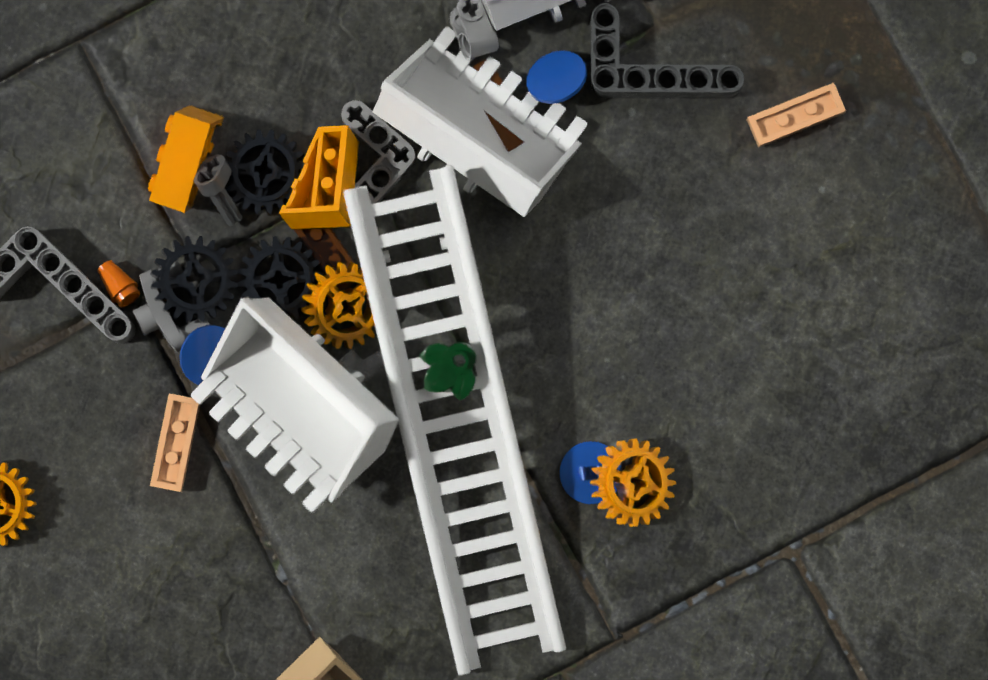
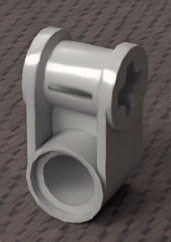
M459 0L456 8L451 12L449 20L458 39L463 56L469 60L497 51L499 46L498 37L491 26L482 2L480 0Z

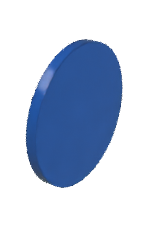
M552 52L541 57L533 64L527 75V88L532 97L539 102L547 104L560 103L570 99L581 90L587 78V68L583 59L573 52Z
M205 325L192 331L184 340L180 350V365L185 376L194 384L200 385L203 381L201 376L225 328L217 325Z
M593 441L583 442L572 447L563 457L560 465V481L566 493L574 500L584 504H598L602 501L601 497H592V494L598 491L599 487L591 485L590 481L599 477L598 474L592 471V468L602 467L597 457L601 455L608 456L606 445ZM621 464L618 466L616 470L622 471Z

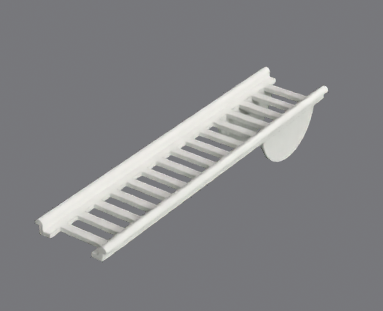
M452 165L429 171L433 190L375 204H371L367 186L345 190L343 193L397 418L399 419L398 424L458 675L470 673V670L481 668L477 649L535 635H539L543 653L553 650L554 652L566 650V645ZM437 202L441 221L379 235L375 220L376 216ZM444 233V237H440L439 240L442 250L448 249V252L386 266V263L391 262L389 251H383L382 248ZM447 265L452 266L455 283L393 297L390 279ZM459 296L463 314L406 328L400 327L397 310ZM466 327L470 346L474 349L477 357L475 364L477 376H475L476 382L472 390L481 389L485 407L423 421L419 403L454 394L450 388L439 393L426 391L425 388L415 390L411 372L427 369L430 366L420 357L408 359L404 341ZM462 355L454 356L456 362L465 360ZM488 420L492 438L430 452L426 434ZM495 450L499 465L498 469L437 483L433 465ZM503 482L506 499L444 513L441 500L442 495ZM510 512L514 530L452 544L448 526ZM517 543L520 561L459 575L455 557ZM519 574L525 575L528 591L466 605L463 588ZM529 604L532 605L535 622L476 636L473 635L470 618Z

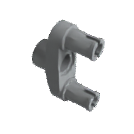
M178 260L173 263L169 277H175L183 273ZM148 270L139 275L147 304L132 310L144 336L159 329L170 346L178 353L184 340L192 331L210 324L205 316L202 323H199L197 319L182 327L175 326L169 312L163 311L165 305L163 300L155 301L156 296L161 290L151 289L150 286L158 282L159 279L150 275L151 270Z

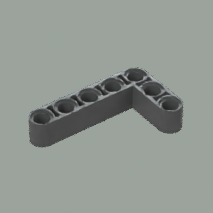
M607 3L600 4L593 10L590 24L591 90L596 96L600 98L729 99L735 97L740 92L744 84V74L740 68L734 65L619 64V12L616 7ZM603 14L609 15L613 19V23L607 27L601 26L596 20L597 17ZM600 45H608L613 49V54L609 57H602L597 53L596 49ZM601 75H608L612 78L613 84L608 88H603L597 84L596 79ZM632 75H638L644 80V85L640 88H633L629 85L627 79ZM664 75L671 76L675 80V85L671 88H664L660 85L658 79ZM695 75L702 76L706 81V86L695 88L690 83V78ZM727 75L732 76L736 79L737 86L726 88L721 83V78Z

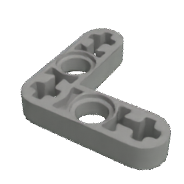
M349 101L342 108L341 116L343 123L348 125L359 139L380 156L355 184V188L362 187L367 183L369 188L378 194L375 198H373L371 193L369 194L371 204L379 203L415 163V152L413 147L374 114L368 106L361 101ZM351 109L353 111L361 109V117L367 123H369L370 118L375 120L366 127L364 133L359 131L364 127L358 120L349 121V111ZM375 128H383L388 134L387 139L381 144H375L370 140L371 131ZM393 138L397 140L393 145L398 151L408 150L407 158L409 160L406 163L402 160L396 163V155L390 149H388L387 154L382 152L390 146ZM385 171L390 177L388 184L384 187H376L372 183L374 173Z

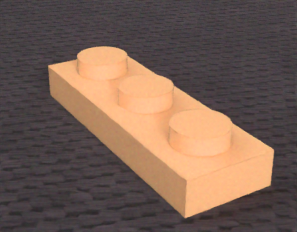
M831 83L749 116L747 122L759 148L844 114L846 109L835 84Z
M170 393L168 395L150 482L152 487L177 492L183 491L200 404L191 397Z

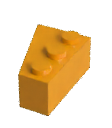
M190 105L169 116L165 127V132L169 133L166 144L160 146L156 161L160 163L158 172L152 175L148 185V191L151 192L149 201L183 213L192 208L198 192V188L194 183V177L202 162L206 160L207 153H212L214 143H211L215 126L222 125L223 116Z
M348 125L317 128L303 159L304 166L298 179H294L291 185L292 193L287 204L282 205L279 212L291 229L351 226L343 191L355 188L359 141Z

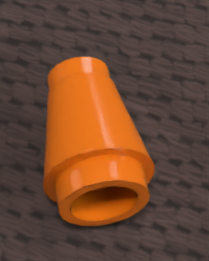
M112 260L106 261L98 268L97 272L114 304L117 303L119 307H126L139 297L138 284Z

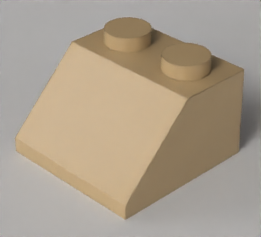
M319 637L276 680L363 679L332 647Z

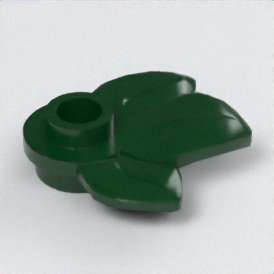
M457 342L450 346L434 343L421 352L420 358L430 366L424 378L426 391L439 393L450 388L458 400H463L470 394L476 382L472 369L477 360L476 353L470 345L463 342ZM462 355L466 362L462 364L457 363L454 356Z

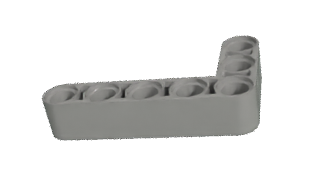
M28 226L22 227L0 248V298L33 265L106 337L119 344L132 340L136 330L133 321L38 230ZM35 235L37 237V245L31 250H25V239ZM54 256L58 257L60 261L58 268L51 272L47 271L46 262L48 259ZM10 257L14 258L15 267L13 270L6 273L3 272L2 263L4 260ZM73 278H80L82 281L80 290L76 293H70L68 291V283ZM102 299L104 302L102 312L96 315L91 314V303L94 300ZM121 320L125 321L127 327L124 334L114 336L112 333L114 323Z

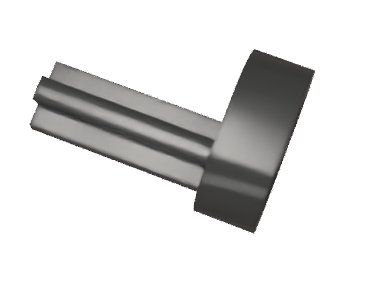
M217 154L208 157L202 162L194 177V183L203 196L211 198L228 226H234L236 221L242 220V215L224 188L231 176L232 169L225 157Z

